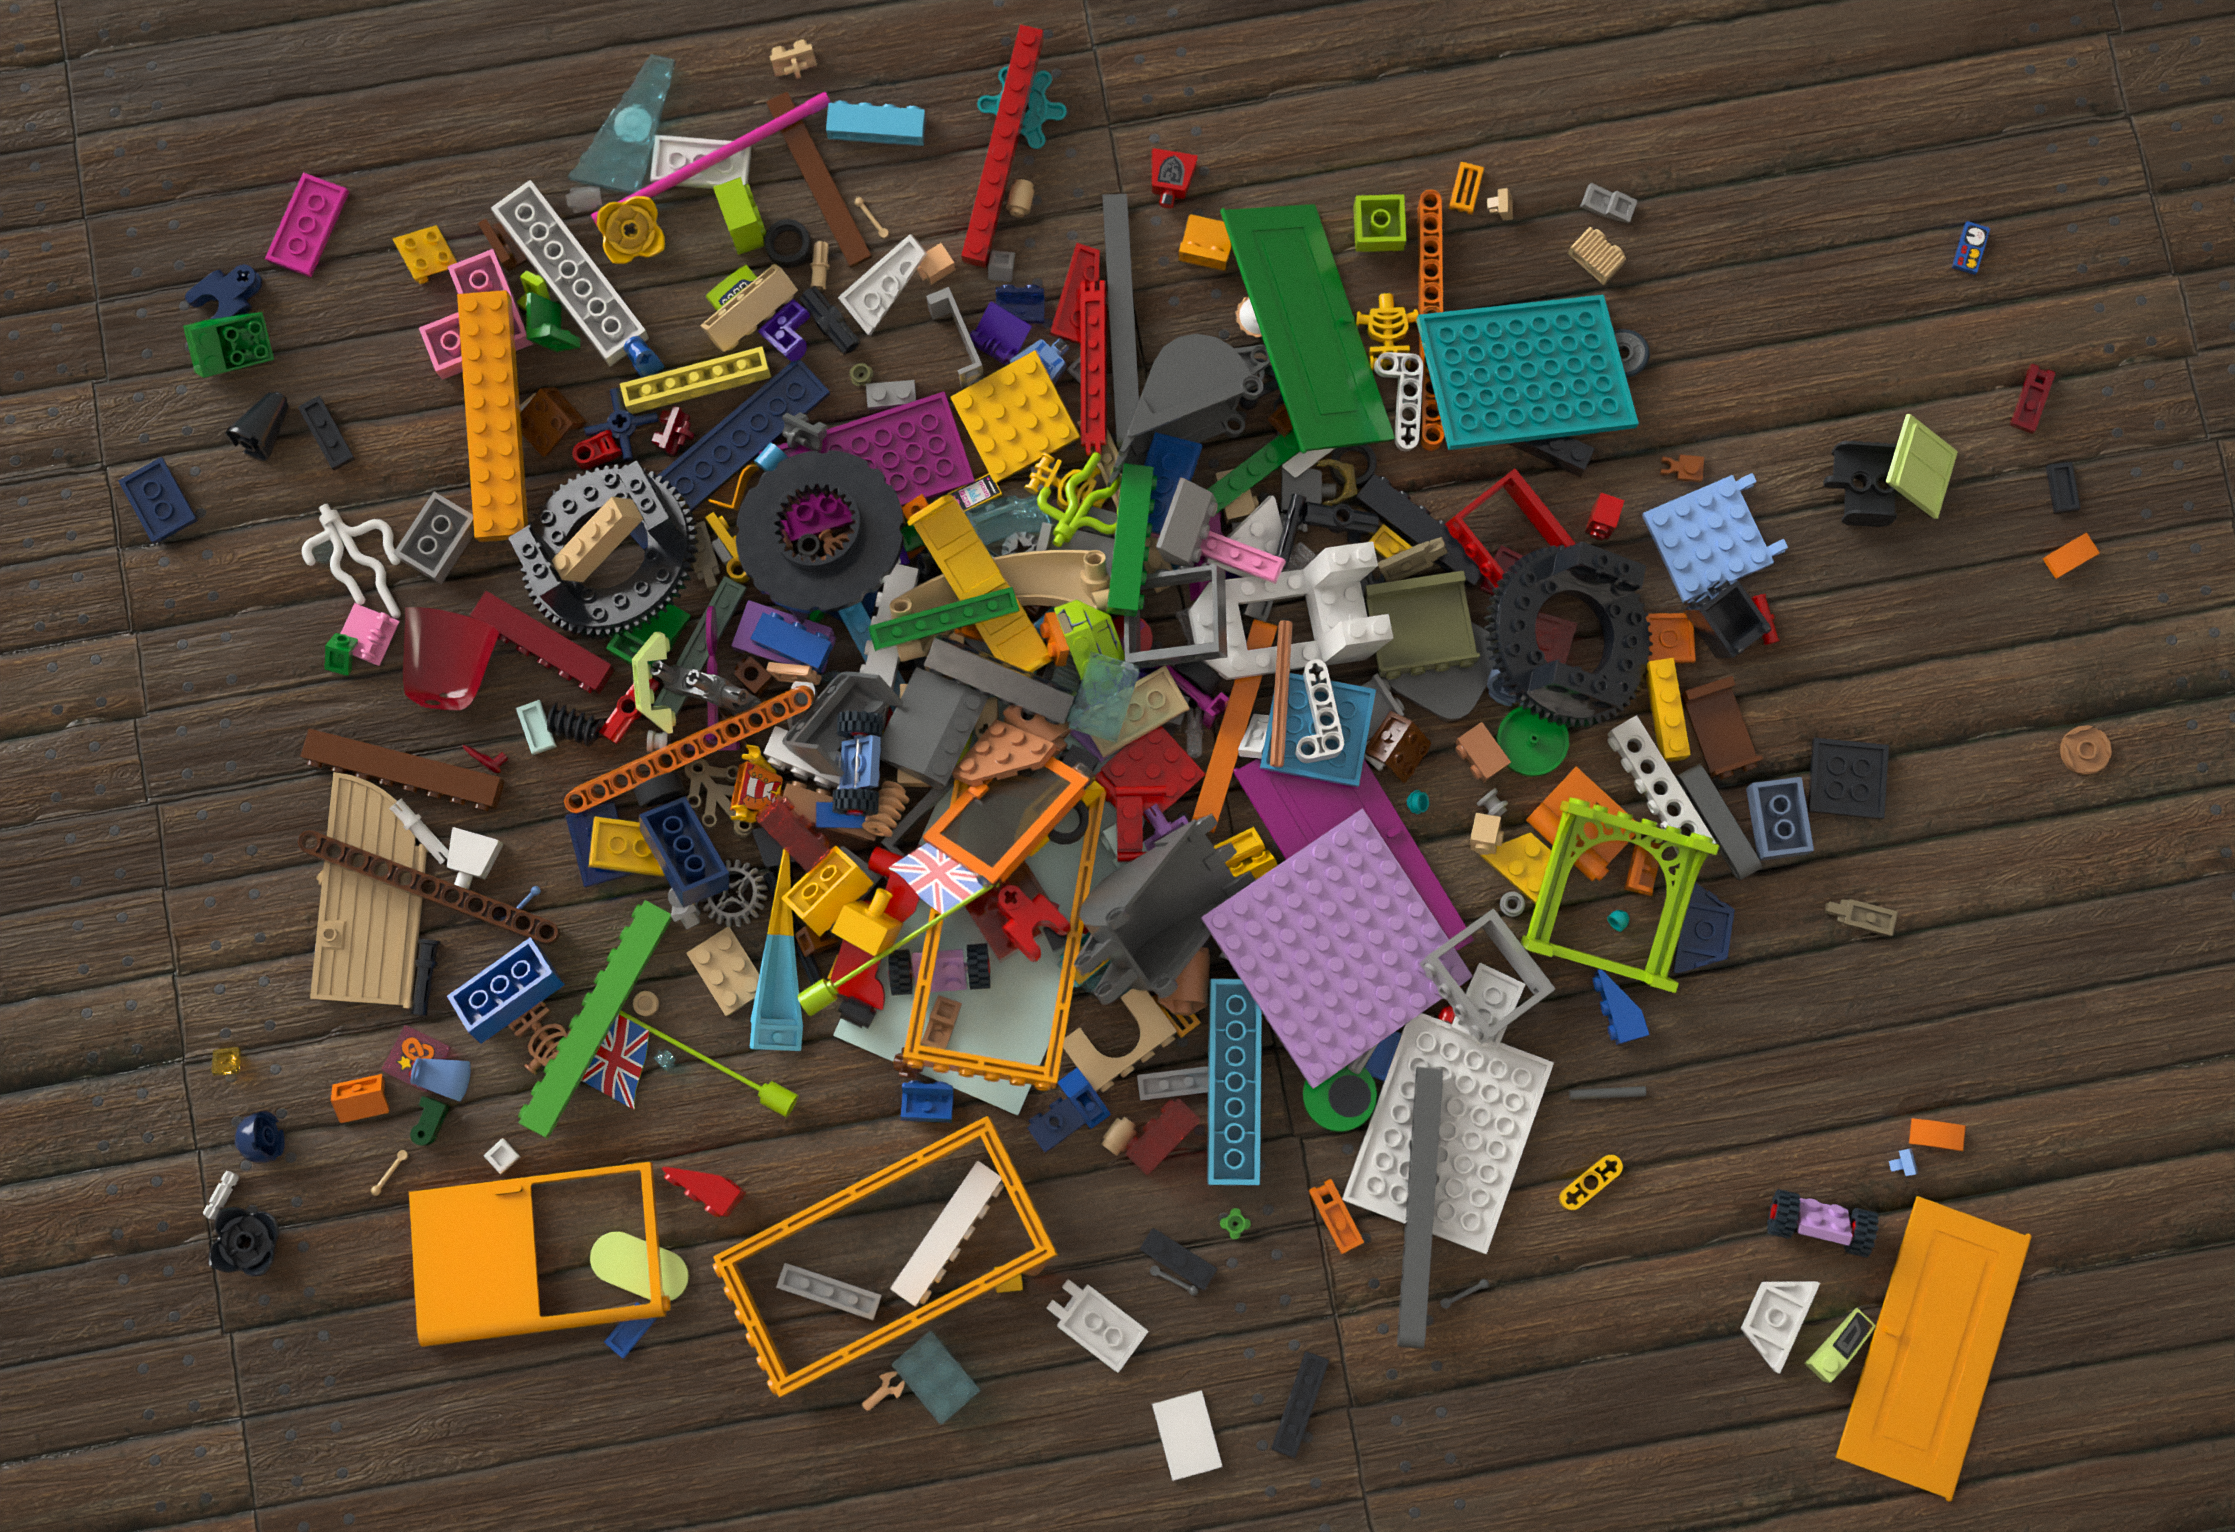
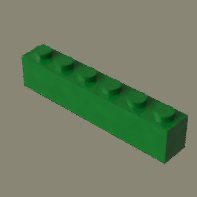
M1126 463L1123 466L1106 611L1108 614L1136 617L1138 609H1143L1144 595L1140 594V585L1145 586L1147 571L1142 570L1143 561L1148 562L1149 547L1145 546V540L1151 537L1152 523L1147 522L1148 514H1153L1155 499H1150L1151 490H1156L1157 476L1153 475L1154 467Z

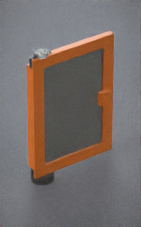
M1051 756L1040 769L1032 771L1031 768L1017 771L1018 775L1000 780L995 777L984 780L982 785L970 786L922 837L924 841L978 876L976 880L985 889H988L991 885L996 887L1000 881L1004 882L1086 794L1085 789L1096 780L1094 773L1087 766L1077 762L1070 768Z

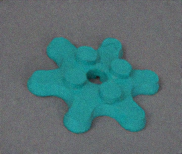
M1009 67L1002 68L998 75L1003 89ZM1045 70L1037 72L1034 77L1028 101L1029 110L1025 113L1020 134L1026 137L1029 146L1033 149H1039L1045 144V136L1041 131L1043 122L1048 119L1062 120L1067 113L1065 105L1059 102H1050L1045 97V91L1052 83L1051 74ZM1003 90L997 96L983 95L977 102L978 109L983 113H993L997 116Z

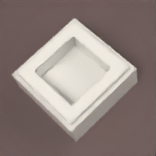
M504 1138L484 1155L500 1174H503L521 1157Z

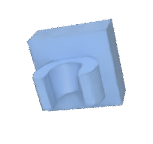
M1912 1148L1899 1151L1901 1158L1889 1161L1891 1171L1904 1169L1905 1176L1918 1173Z

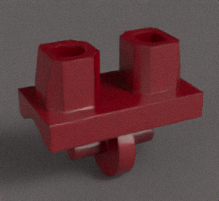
M673 406L672 410H663L660 416V423L665 425L666 428L664 433L658 431L654 433L652 443L669 455L676 457L679 447L684 445L685 440H693L695 434L689 431L691 426L689 419L691 416Z

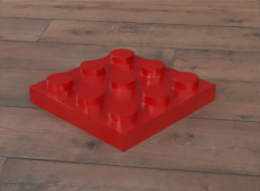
M1162 726L1126 745L1100 768L1115 786H1166V796H1141L1142 817L1150 825L1151 822L1143 813L1145 810L1150 808L1154 814L1151 806L1157 803L1161 812L1164 813L1206 776Z

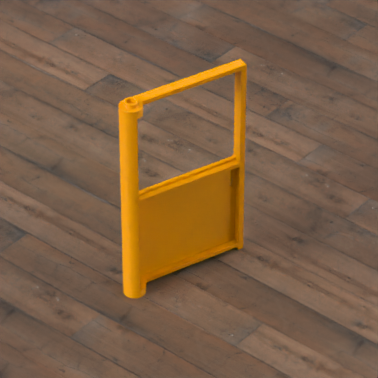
M652 1162L409 1192L417 1334L421 1347L663 1317L671 1309L670 1297L665 1295L662 1285ZM640 1171L651 1302L645 1305L541 1317L532 1185Z

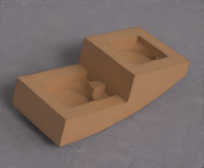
M938 995L922 1038L921 1046L946 1050L962 1003Z

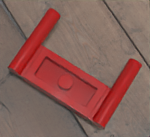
M1166 786L1116 787L1117 862H1131L1147 853L1142 852L1141 796H1166Z

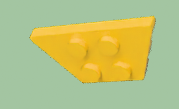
M1528 833L1502 843V846H1497L1495 854H1480L1486 862L1536 905L1551 850L1532 833Z

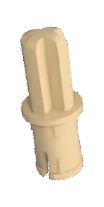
M818 241L814 244L813 263L810 264L812 268L810 288L816 286L819 291L826 290L827 270L830 268L827 264L829 245L823 241Z

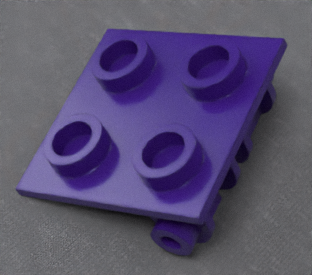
M990 301L976 330L971 332L970 338L975 347L1007 366L1010 364V360L1018 354L1032 326Z

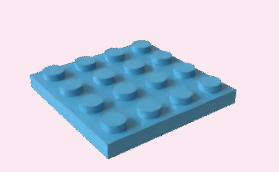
M1289 673L1284 765L1279 768L1270 766L1273 694L1260 769L1358 787L1376 689L1330 681L1344 738V746L1341 753L1335 758L1303 763L1296 757V747L1302 738L1316 735L1303 675ZM1316 692L1314 694L1315 699L1319 702L1327 700V695L1324 692ZM1327 715L1320 717V722L1324 726L1333 724L1331 717ZM1327 740L1325 742L1326 747L1330 750L1339 748L1335 740ZM1303 745L1301 747V751L1305 755H1312L1314 753V749L1310 745Z

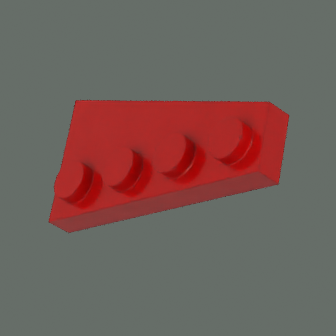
M1076 243L1049 335L1081 345L1080 284L1086 281L1087 291H1090V281H1096L1098 290L1100 250Z

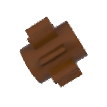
M902 1047V1053H898L894 1057V1068L899 1072V1077L916 1079V1073L922 1072L924 1066L922 1069L908 1067L907 1063H903L905 1047Z

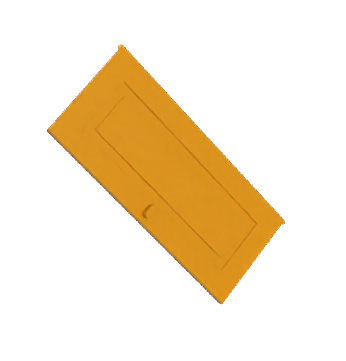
M1916 1196L1836 1458L1946 1497L1948 1502L1952 1501L2031 1241L2030 1234L2023 1235Z

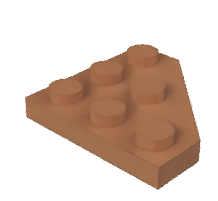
M995 719L954 768L952 775L954 779L975 787L982 785L983 781L997 777L1000 780L1018 775L1017 771L1031 768L1032 771L1040 769L1057 749L1052 742Z

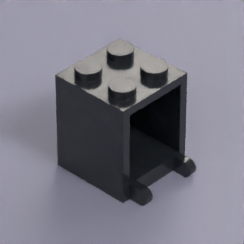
M1725 579L1723 581H1714L1706 588L1708 591L1702 596L1697 595L1687 602L1689 606L1683 610L1716 658H1734L1736 655L1743 653L1745 648L1763 634L1771 631V626L1738 580L1728 581Z

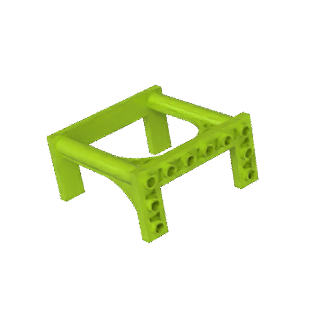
M1571 797L1568 802L1562 800L1560 810L1563 813L1527 936H1522L1521 945L1529 951L1550 957L1555 955L1641 980L1650 986L1676 993L1679 983L1669 978L1668 973L1697 875L1706 857L1709 854H1717L1719 845L1713 844L1714 838L1691 832L1690 837L1681 835L1682 829L1667 825L1666 830L1657 828V822L1644 818L1641 823L1633 821V815L1620 811L1615 816L1608 813L1609 808L1594 804L1592 809L1589 808L1590 802ZM1592 822L1597 827L1598 836L1595 839H1589L1585 835V823ZM1600 822H1603L1604 826L1609 830L1612 827L1613 833L1611 835L1604 834L1603 826ZM1620 828L1626 829L1624 834H1622ZM1632 832L1636 835L1633 840L1629 839V834ZM1577 834L1579 835L1581 840L1584 841V845L1582 847L1575 846L1576 843L1579 841L1576 839ZM1641 834L1647 835L1646 837L1641 839ZM1612 840L1637 844L1647 850L1657 860L1664 873L1666 900L1645 970L1549 942L1569 872L1579 856L1596 844ZM1652 840H1655V843L1666 840L1658 849H1654L1650 845ZM1670 846L1677 847L1679 852L1676 858L1670 861L1662 859L1661 855L1664 849ZM1680 863L1678 869L1675 868V875H1672L1668 870L1669 866H1675Z

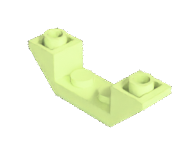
M654 632L632 658L636 709L669 734L673 733V726L676 725L675 713L666 705L651 707V704H654V693L649 688V679H652V674L650 673L651 665L647 664V661L667 659L666 652L670 651V644L665 634Z

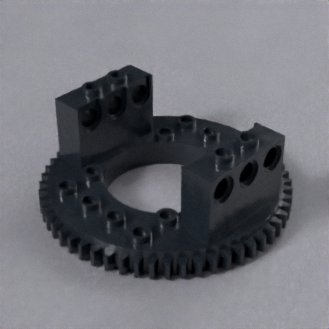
M637 460L628 466L624 465L622 469L618 465H615L613 469L606 465L604 470L596 467L595 472L591 473L589 470H586V475L581 476L577 474V479H568L567 485L561 484L560 490L557 492L552 491L553 496L551 498H545L546 503L544 506L539 505V513L533 514L535 517L534 522H529L527 527L508 538L523 565L521 572L525 576L522 580L527 584L525 589L530 593L528 596L534 601L533 604L557 627L560 626L566 632L569 630L573 635H576L578 632L582 637H585L587 634L592 639H594L596 634L601 639H604L605 634L613 638L615 632L623 636L624 630L631 634L633 633V627L637 626L641 630L642 623L646 622L650 625L652 617L660 618V611L668 612L666 606L668 604L672 606L675 604L672 599L674 597H681L678 592L679 589L687 588L683 582L691 580L687 573L695 570L691 563L697 562L693 554L698 552L695 544L699 543V540L694 536L698 534L697 529L694 527L696 522L692 518L694 515L683 496L669 481H665L662 476L657 477L652 471L648 473ZM611 497L633 500L643 517L642 522L648 536V548L645 551V558L639 569L626 581L609 588H592L582 585L577 581L562 580L551 560Z
M1582 541L1566 548L1564 545L1544 547L1515 561L1514 565L1509 566V571L1503 573V578L1497 581L1498 587L1492 590L1495 596L1489 598L1493 605L1486 608L1491 613V615L1485 617V620L1490 622V625L1484 627V630L1490 633L1489 636L1485 637V640L1491 643L1486 648L1493 653L1489 660H1495L1496 662L1492 667L1493 670H1499L1500 672L1497 678H1503L1505 681L1502 687L1510 688L1508 695L1515 694L1517 696L1516 703L1523 702L1522 709L1531 708L1530 714L1532 716L1539 713V720L1547 718L1549 724L1556 722L1557 726L1565 724L1567 728L1571 726L1575 728L1587 727L1617 716V713L1624 711V707L1631 704L1630 700L1636 699L1635 693L1642 690L1639 685L1646 682L1643 676L1648 674L1646 669L1649 662L1648 656L1652 655V652L1649 651V646L1653 645V642L1649 641V636L1652 635V632L1648 630V626L1651 623L1646 620L1648 613H1645L1643 610L1645 604L1639 601L1640 594H1635V591L1642 589L1646 565ZM1565 594L1580 599L1593 610L1599 619L1604 634V651L1599 665L1592 673L1583 671L1579 666L1572 667L1560 663L1559 659L1548 663L1545 660L1543 651L1539 649L1535 634L1536 618L1543 603L1552 595Z

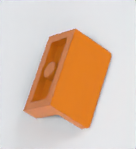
M382 1074L332 1085L331 1103L340 1123L389 1112V1105L384 1095L385 1080Z

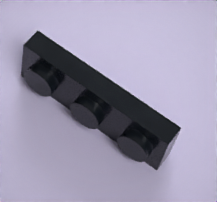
M320 395L298 407L330 467L334 471L355 460L353 453Z
M1154 1228L1151 1229L1139 1249L1202 1290H1205L1217 1271L1216 1267Z

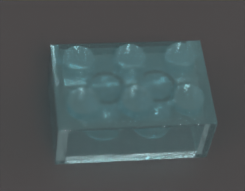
M1091 652L1069 718L1068 728L1117 743L1139 675V666Z
M933 1330L927 1333L891 1365L941 1425L982 1390Z

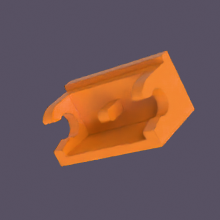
M1651 842L1650 845L1652 848L1658 849L1661 844ZM1637 844L1634 845L1624 890L1652 896L1659 863L1647 850Z

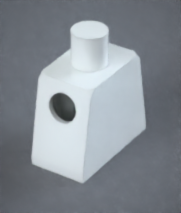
M453 827L447 868L458 872L455 885L469 890L473 876L485 880L502 849L503 843L493 838Z

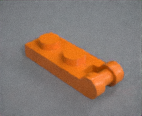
M1331 1178L1325 1181L1323 1186L1317 1189L1313 1187L1308 1190L1341 1254L1364 1243ZM1330 1194L1333 1201L1324 1204L1322 1197Z

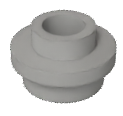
M1508 892L1500 900L1501 911L1509 917L1520 915L1525 908L1524 898L1517 892ZM1508 901H1515L1516 908L1510 909L1508 907Z

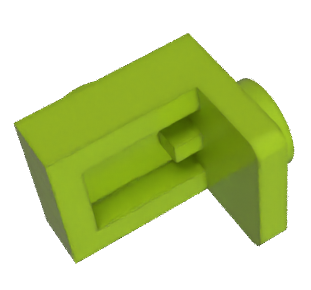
M529 271L524 272L520 276L526 294L517 301L518 307L527 311V293L530 292L550 300L546 287L547 283L541 276L534 275Z

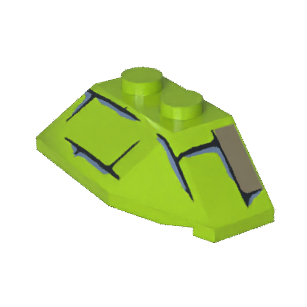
M1078 599L1055 607L1054 611L1088 699L1112 691L1126 664L1125 654L1110 615Z

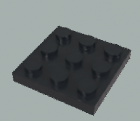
M1813 738L1808 812L1883 820L1885 818L1889 745Z

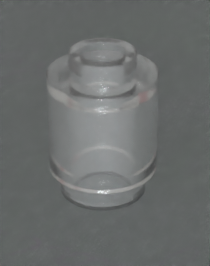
M592 185L570 188V194H566L568 209L573 208L574 213L597 210V207L602 206L599 187L593 188Z

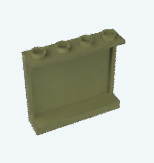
M1464 571L1366 585L1364 595L1368 617L1389 614L1393 639L1375 652L1379 677L1386 676V679H1396L1405 673H1411L1412 676L1426 673L1425 670L1435 669L1436 672L1449 670L1450 666L1460 665V668H1468L1475 665L1474 663L1480 658V653H1477L1464 588L1466 581Z

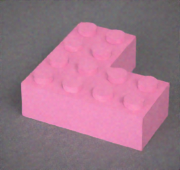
M493 249L448 266L458 294L507 290L512 297L515 350L517 351L533 344L532 341L526 339V325L501 262ZM459 313L420 327L419 330L431 361L440 378L443 380L463 372Z

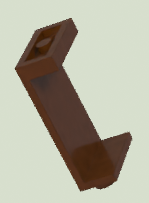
M1733 676L1686 690L1681 695L1711 779L1718 776L1720 780L1734 776L1733 771L1740 769L1743 772L1758 768L1757 764L1763 760L1762 755L1756 756L1732 688L1736 684Z

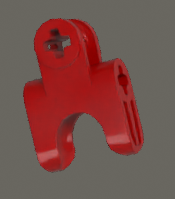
M1008 885L1000 890L997 908L1009 920L1001 927L1002 931L1031 962H1037L1041 958V949L1032 936L1034 929L1046 926L1053 929L1059 935H1066L1071 931L1068 920L1042 894L1039 893L1030 900L1017 886ZM1006 897H1007L1009 900L1012 899V898H1014V899H1015L1014 904H1013L1012 902H1009L1008 904L1005 903Z

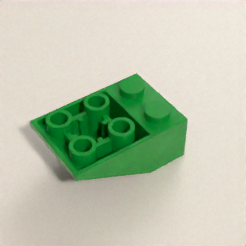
M262 312L209 319L183 326L194 371L203 378L274 360Z
M668 604L666 606L668 612L660 611V618L652 617L650 625L646 622L642 623L641 630L635 626L633 627V633L630 634L627 630H624L623 636L616 632L606 649L613 656L632 666V658L654 632H661L665 634V637H668L671 650L692 616L678 607ZM656 660L647 661V664H650L651 668L658 670L656 667L652 666V663Z

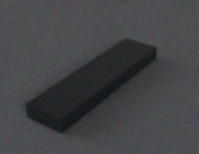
M1307 1351L1304 1352L1271 1446L1272 1450L1296 1458L1330 1361L1329 1359Z

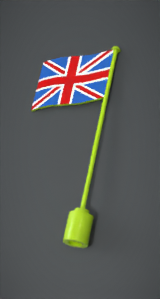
M929 843L924 844L890 866L889 869L904 878L920 898L941 913V915L839 981L833 983L829 980L827 982L823 978L797 995L801 1006L809 1016L816 1014L837 1000L836 994L839 993L837 987L994 886L999 887L1000 881L997 880L992 884L983 876L974 874Z
M620 1011L582 1078V1081L635 1110L636 1089L646 1061L649 1034L651 1032L758 1090V1097L761 1098L760 1104L786 1118L792 1112L799 1095L773 1081L769 1084L764 1083L761 1087L623 1011Z

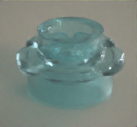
M667 1049L663 1052L657 1050L658 1054L653 1059L666 1072L672 1067L675 1069L673 1063L676 1059Z

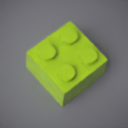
M1363 195L1355 197V252L1404 251L1406 244L1404 195Z

